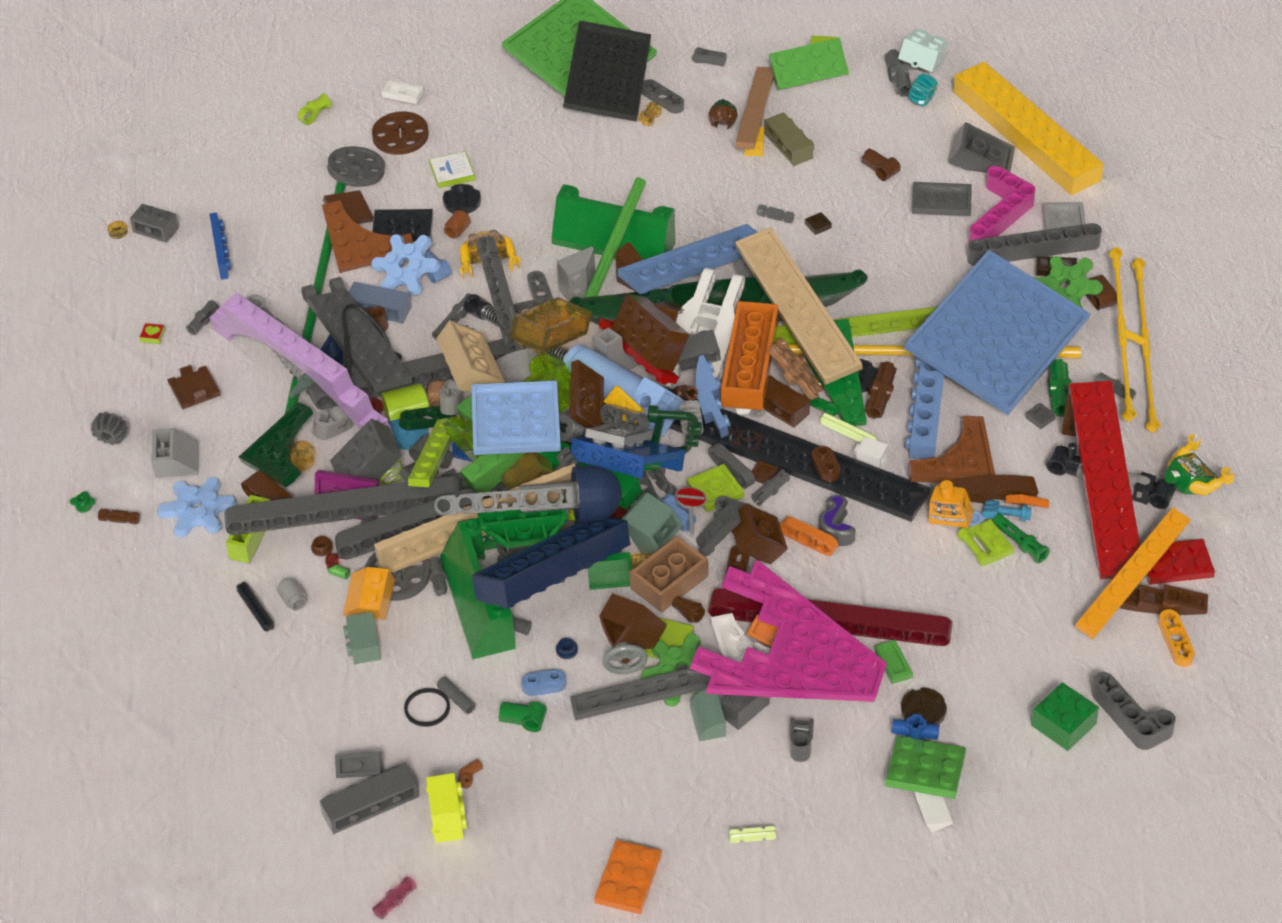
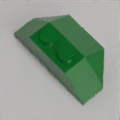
M521 510L477 513L481 530L506 549L532 546L558 533L568 520L566 510L521 513Z

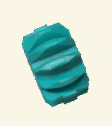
M923 73L918 75L911 85L908 98L918 106L923 107L927 105L935 95L938 82L929 74Z

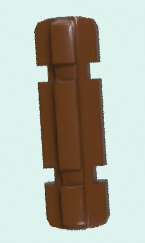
M102 508L98 511V520L106 522L109 520V522L116 523L129 522V524L136 525L140 522V513L132 511L129 513V511L113 509L109 511V509Z

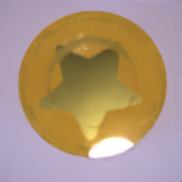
M114 221L107 227L108 234L113 239H121L128 233L127 225L123 221Z

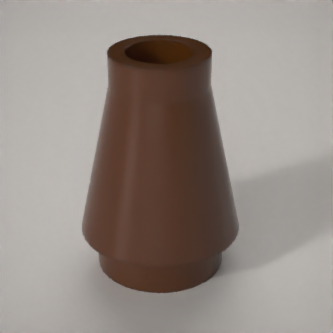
M681 596L675 597L672 602V607L689 623H698L704 617L705 609L699 602L688 600Z

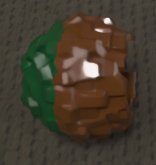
M725 99L715 102L708 113L711 126L717 128L718 121L722 125L728 122L727 130L734 125L738 117L735 105Z

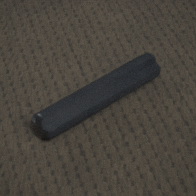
M242 582L236 586L237 592L262 629L266 632L273 630L275 627L273 620L248 583Z

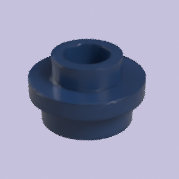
M563 638L556 645V654L562 659H571L578 653V645L571 638Z

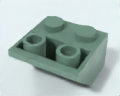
M648 492L644 493L622 518V520H627L629 535L641 554H654L666 545L683 526L671 507Z

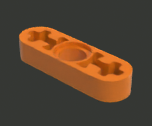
M787 516L780 523L784 536L819 553L831 556L838 548V542L833 536L798 519Z

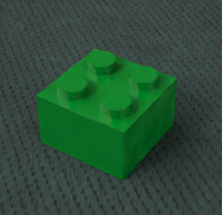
M1062 682L1033 709L1031 726L1069 751L1097 724L1099 707Z

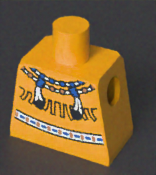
M949 480L942 481L940 485L935 486L930 499L929 523L969 528L974 515V509L966 489L953 487V483Z

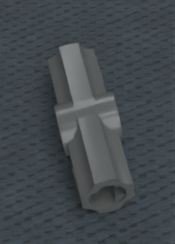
M890 49L885 54L889 81L893 82L897 94L901 95V97L908 96L909 90L912 87L908 64H904L903 60L898 59L900 52L896 49Z

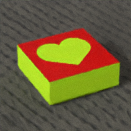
M145 323L139 337L140 342L160 344L165 332V326Z

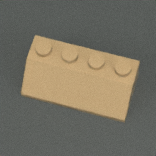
M449 320L436 339L454 377L456 386L461 391L472 393L471 384L504 383L505 380L483 333Z

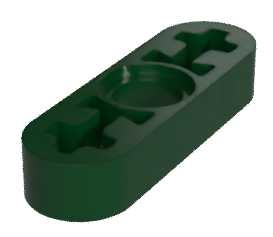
M440 406L405 410L400 413L399 426L409 431L432 428L436 421L447 418L456 421L457 414L445 415L441 413ZM423 416H429L433 419H426Z

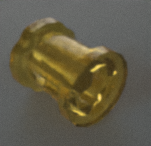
M649 102L646 105V110L639 114V121L645 126H652L655 121L654 119L662 113L661 107L657 103Z

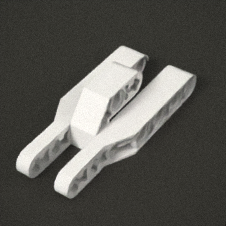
M704 268L694 296L681 307L684 311L678 315L676 323L690 335L713 329L720 349L721 360L712 363L715 371L712 374L714 378L718 377L721 382L728 355L735 318L734 314L737 302L740 300L744 289L745 276L733 275L723 304L718 306L707 303L715 282L716 270ZM677 362L673 372L680 377L682 371ZM655 376L653 379V382L663 387L673 389L677 385V383H667L666 385L661 384L655 380Z

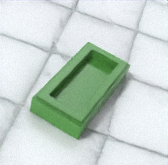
M896 640L874 646L876 655L887 663L885 673L891 684L913 678V672Z

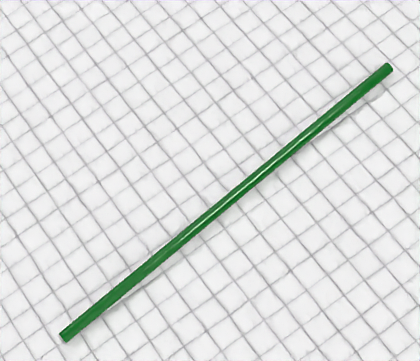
M337 181L334 194L344 193L346 184ZM326 227L313 284L317 295L322 294L332 249L328 227ZM309 306L302 338L311 344L317 316ZM292 378L284 415L298 403L299 394L290 398L291 391L297 384V379Z

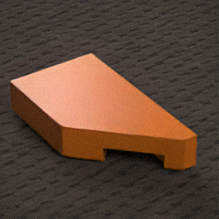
M1023 494L1006 496V503L1049 508L1048 499Z

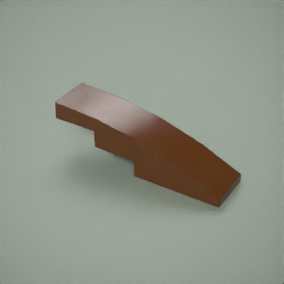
M986 475L950 480L953 483V487L966 489L970 501L984 504L986 500L993 499L1006 500V496L1016 494L1036 497L1039 493L1035 479L1032 476Z
M1140 584L1138 590L1135 589L1120 609L1160 614L1162 611L1170 609L1176 611L1179 615H1201L1207 613L1208 594L1167 584L1164 585L1163 589Z

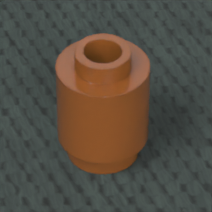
M455 211L445 223V234L453 239L461 236L471 223L469 215L464 211Z

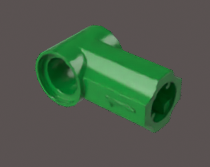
M503 701L499 708L498 718L499 722L522 725L527 731L539 732L542 728L547 708L540 702H530L528 705Z

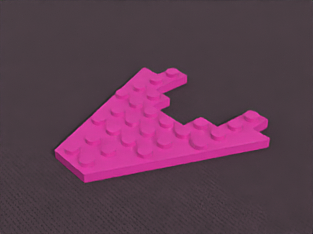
M755 561L751 574L729 566L722 588L763 603L757 620L778 627L769 655L747 647L741 663L698 646L690 669L711 677L705 693L762 696L766 698L875 701L887 665L884 660L760 561Z

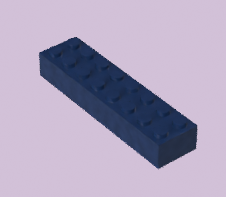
M608 517L600 521L576 523L473 574L476 600L486 602L488 605H499L505 609L512 608L516 603L530 599L537 592H543L547 587L559 584L563 579L575 576L577 572L583 569L591 568L592 564L604 561L612 554L622 552V549L630 546L627 520Z

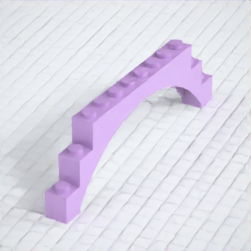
M237 292L209 317L215 331L226 340H232L237 334L250 336L268 345L290 360L336 402L359 430L370 419L390 427L388 419L373 409L368 395L353 385L345 367Z

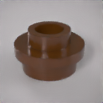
M325 536L316 537L311 544V551L316 556H326L333 550L332 542Z

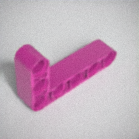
M999 166L988 168L986 188L1003 199L970 227L969 242L976 239L999 236L1034 206L1035 186Z

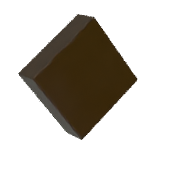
M822 212L805 219V225L815 235L832 228V223Z

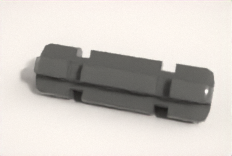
M760 204L757 208L758 216L765 217L766 215L767 218L778 221L784 220L786 223H792L794 220V213L790 211L784 212L785 210L770 206L767 208V205Z

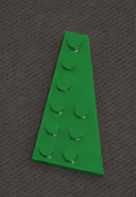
M849 319L833 320L854 351ZM805 355L808 365L819 383L824 387L827 397H830L832 403L839 406L838 415L840 419L853 426H865L867 419L858 371L825 385Z

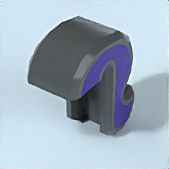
M833 495L826 501V510L820 515L819 530L833 536L837 540L838 546L851 545L855 541L856 529L842 523L848 514L845 509L848 501L844 496Z

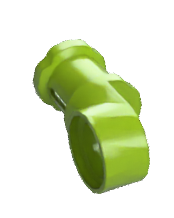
M322 93L319 95V98L307 102V105L299 110L298 119L305 125L312 124L319 115V112L332 107L328 96ZM310 112L308 118L304 119L306 113Z

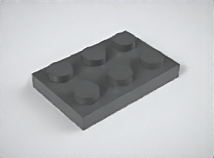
M913 182L912 214L971 216L972 184Z

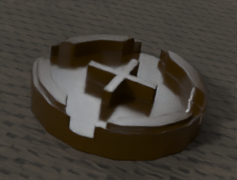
M920 688V690L915 691L913 689L902 699L901 715L904 720H907L913 714L922 715L923 719L927 720L926 723L939 725L944 721L947 714V704L944 697L936 690Z

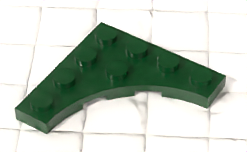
M298 402L239 455L238 458L243 464L256 471H261L273 481L287 488L302 474L292 464L291 447L300 428L314 413L310 407Z

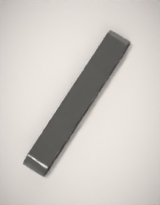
M1089 223L972 240L968 244L967 262L975 266L988 250L1008 262L1037 258V256H1053L1095 250L1100 246L1102 228L1098 224Z
M464 489L452 494L458 496L460 494L476 492L472 489ZM468 497L462 498L459 502L460 508L468 507L472 504ZM441 499L437 503L439 511L445 512L449 509L450 504L448 500ZM434 500L341 531L335 536L337 555L341 559L348 560L375 551L374 544L416 528L423 523L436 520L443 515L435 512L433 508Z

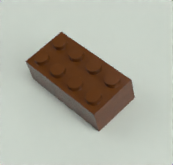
M626 294L612 327V330L619 334L626 344L654 368L674 371L690 335L646 297Z

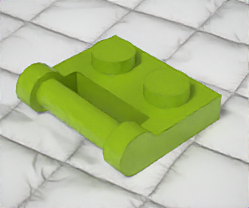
M991 519L970 528L964 527L957 533L958 538L964 541L975 554L977 562L981 566H986L1014 552V547ZM973 537H975V538L979 541V543L983 546V548H984L987 552H984V551L980 548V546L976 543V541L973 539Z

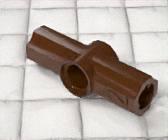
M880 362L875 378L868 390V395L870 396L865 412L870 418H882L886 404L894 389L892 384L897 370L892 362Z

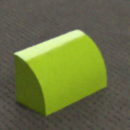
M421 383L381 392L385 417L390 421L399 419L400 413L405 410L429 407L428 399Z

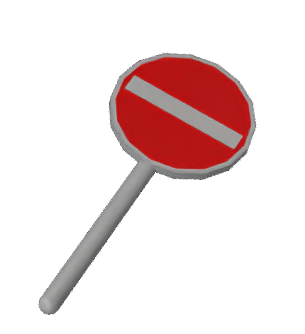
M683 487L676 491L675 500L680 506L689 509L690 536H693V509L703 507L706 504L707 497L703 491L697 488Z

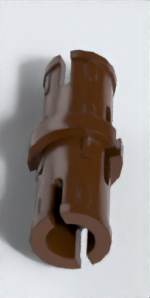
M681 385L672 389L675 391L672 393L685 401L695 400L698 397L694 396L698 394V390L692 386Z

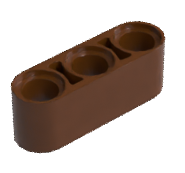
M257 471L241 483V487L248 497L254 495L270 499L271 501L293 498L261 471Z

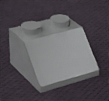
M593 247L557 260L559 291L568 302L573 297L584 298L595 273Z

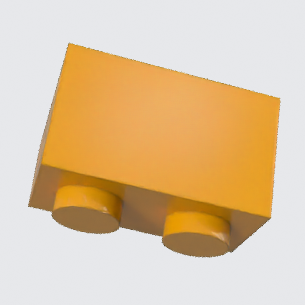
M366 567L352 573L343 615L351 616L372 612L374 619L386 620L395 582L390 570Z

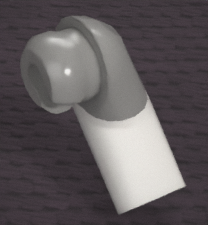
M734 408V413L741 416L747 414L755 418H761L765 414V408L763 410Z

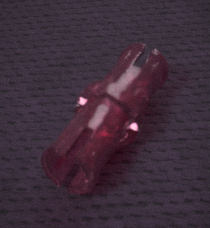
M406 876L394 889H389L386 892V896L372 908L373 913L383 920L396 906L399 907L403 904V900L417 888L416 883Z

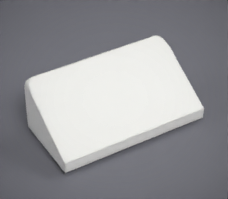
M914 792L925 823L932 833L954 823L944 797Z

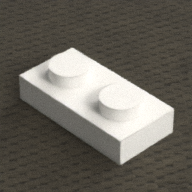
M389 80L382 90V97L417 104L424 91L421 86Z

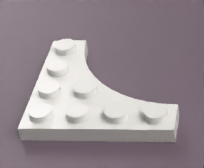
M732 613L711 617V626L722 656L741 663L747 647L769 655L771 648L749 640L745 636V632L737 624Z

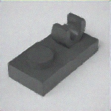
M382 752L335 755L336 778L377 776L382 774Z

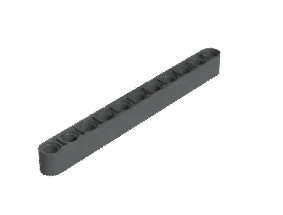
M503 339L487 342L495 361L507 354ZM443 353L402 362L412 375V383L385 391L419 383L422 386H426L433 381H447L448 379H454L445 361ZM359 373L351 374L353 385L364 391L369 399L381 396V392H372ZM315 383L309 388V394L318 409L325 410L338 407L336 402L318 384Z
M448 476L434 478L430 487L408 486V482L236 505L228 507L224 511L226 532L231 535H241L393 514L435 500L438 496L461 491V486L457 477Z

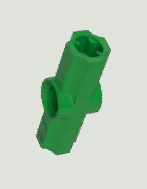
M1055 359L1049 366V397H1051L1052 412L1057 416L1063 417L1071 378H1069L1068 363L1064 362L1063 359Z

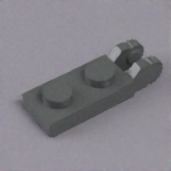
M729 503L696 538L697 545L701 546L698 551L703 556L711 555L715 551L714 548L741 522L737 505Z

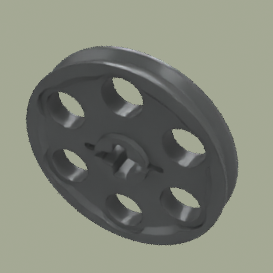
M358 146L342 147L333 151L328 157L327 170L331 177L340 183L350 186H369L379 182L384 176L385 162L383 158L368 148Z
M376 552L367 560L365 568H378L374 565L377 562ZM428 559L421 561L423 564L419 567L411 565L399 570L398 574L397 572L391 573L395 579L394 586L400 587L401 590L392 592L390 601L409 599L423 591L430 580V564ZM413 578L421 579L417 584L410 583V580Z

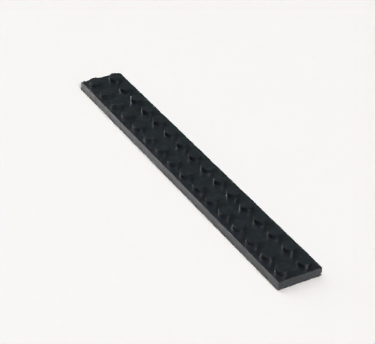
M664 387L665 389L669 390L670 392H675L674 390H672V389H670V388ZM725 409L720 411L722 415H727L730 422L728 427L729 435L721 438L714 421L705 424L702 416L703 433L699 435V440L711 445L721 443L734 454L757 463L762 461L778 468V471L783 469L785 470L784 473L787 472L791 476L907 521H913L930 494V487L917 482H911L909 479L833 451L840 465V477L834 482L823 481L812 462V450L820 445ZM674 420L669 429L683 434L681 421Z

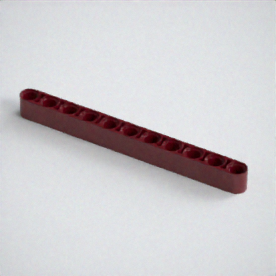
M715 589L711 593L708 613L712 617L732 613L736 621L753 623L757 614H760L763 603L727 589ZM809 600L854 636L933 646H946L951 640L953 623L951 619L944 616Z

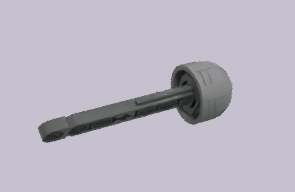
M482 236L478 239L477 248L507 352L506 355L496 360L505 380L504 383L548 381L549 367L544 350L539 348L526 349L502 262L497 254L496 241L491 236Z

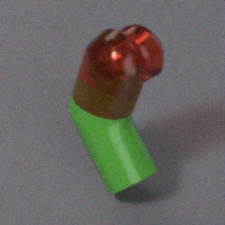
M329 553L325 558L328 573L347 580L350 570L339 565V557L336 553Z

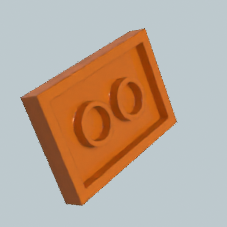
M616 840L596 892L595 903L641 915L662 858V850Z

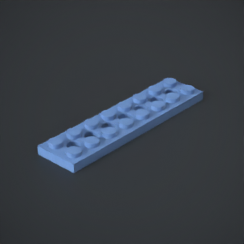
M748 224L619 268L618 276L639 294L647 293L648 291L702 273L704 268L714 269L738 259H743L736 249L735 242L758 232Z

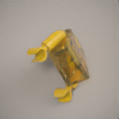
M497 230L469 234L468 241H465L460 246L461 265H463L460 268L462 279H464L465 273H470V277H473L470 263L482 262L477 248L478 239L482 236H491L495 239L498 248L497 254L500 259L509 257L508 267L511 271H513V264L518 265L520 269L521 259L515 256L516 251L512 240L508 236L501 235Z

